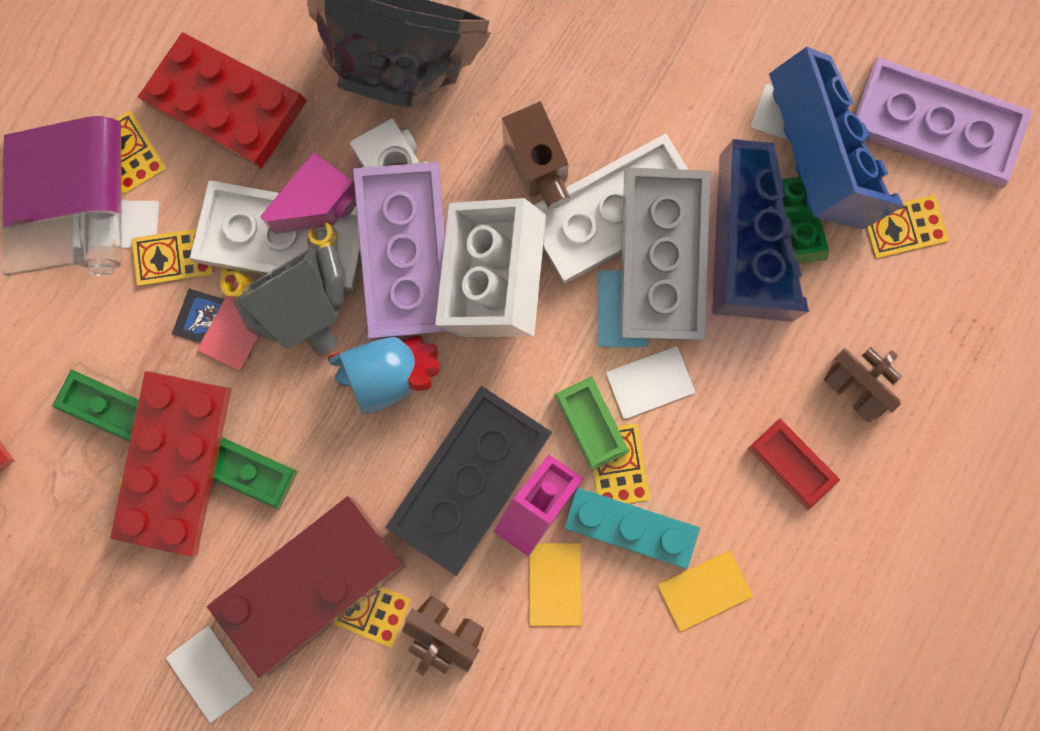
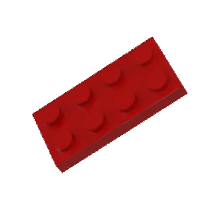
M184 32L179 35L137 96L149 107L260 169L263 168L307 102L301 93Z
M153 371L144 372L110 539L190 557L198 555L232 388Z

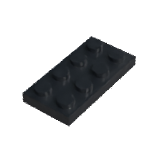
M481 386L385 528L458 576L552 435V431Z

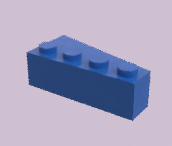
M806 46L770 72L769 76L774 89L772 95L780 108L784 121L783 130L791 143L796 158L795 168L802 177L807 193L806 203L814 217L865 229L904 207L898 193L890 195L882 178L889 175L882 159L875 161L868 151L864 141L870 138L869 132L865 124L848 109L854 102L832 56Z

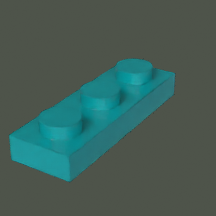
M577 487L564 529L688 569L700 527Z

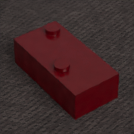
M347 496L206 607L256 676L260 678L273 673L407 566L358 502Z

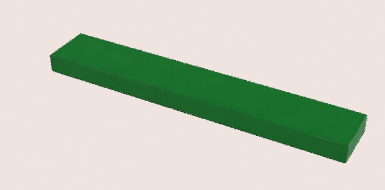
M71 369L52 407L130 442L139 399ZM222 437L213 480L280 510L298 471Z

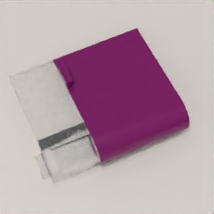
M90 116L4 135L3 275L12 276L75 264L88 268V273L92 275H111L114 273L115 268L122 266L121 123L118 120L105 116Z

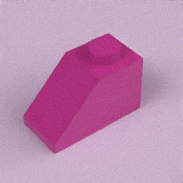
M313 152L262 213L260 218L275 234L307 230L311 227L322 228L325 227V222L334 226L339 218L345 219L356 206L354 182Z
M549 454L513 498L493 532L529 557L584 478Z

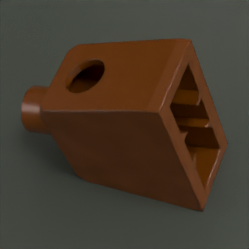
M541 101L502 117L504 147L528 195L534 197L541 194L548 209H555L566 204L571 199L564 185L568 178L569 165Z

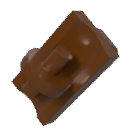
M844 347L835 356L837 362L830 368L824 381L839 395L855 380L859 381L868 391L852 407L868 423L881 416L887 409L893 413L901 405L900 399L877 377L882 375L892 385L902 377L891 366L898 355L893 350H890L882 358L872 347H869L861 355L873 366L869 371Z
M430 596L417 611L413 608L411 609L402 629V632L415 639L408 652L422 660L416 672L424 676L430 666L446 674L452 663L468 672L480 651L477 647L484 628L467 618L463 619L455 634L440 626L450 608L433 596Z

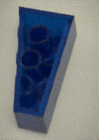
M732 139L719 155L712 314L793 322L809 312L807 298L803 297L799 280L802 276L799 260H795L790 237L793 235L790 218H786L782 198L785 194L774 143Z

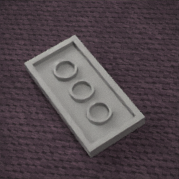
M630 167L624 169L620 338L705 340L711 171Z

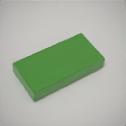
M592 376L554 394L591 471L629 454V449Z

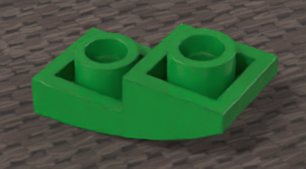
M802 177L772 180L770 183L772 203L786 266L827 260L829 247L820 218L814 217L807 206V193Z

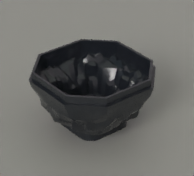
M307 0L309 16L317 23V30L323 41L322 54L330 67L338 75L336 86L349 92L399 106L413 107L430 104L432 93L455 84L462 68L473 62L491 32L487 31L489 20L469 11L430 0Z

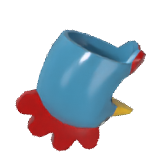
M419 335L409 337L404 341L397 337H388L351 348L343 353H334L328 357V362L331 365L340 367L335 375V380L340 385L352 387L362 414L378 412L403 400L412 390L423 391L430 389L432 386L430 378L436 376L441 369L437 360L439 356L437 346L433 343L424 344L422 336Z

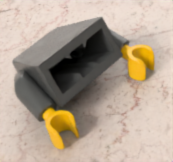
M325 222L328 233L325 239L320 241L318 240V233L314 228L311 227L308 230L309 240L319 247L317 252L310 248L255 281H252L249 275L235 272L234 276L238 280V288L236 290L233 283L223 282L221 286L222 292L227 296L236 297L234 305L248 331L272 342H279L285 348H291L306 339L318 356L329 352L337 345L338 340L328 326L337 320L340 306L344 302V274L337 248L334 247L338 240V233L334 227Z

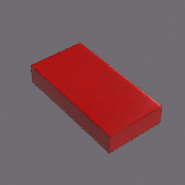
M781 418L775 421L748 447L756 458L807 510L811 509L840 481L836 474Z

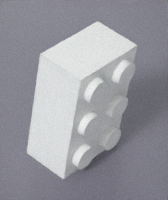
M525 198L449 203L435 326L458 337H534L546 220L545 213Z

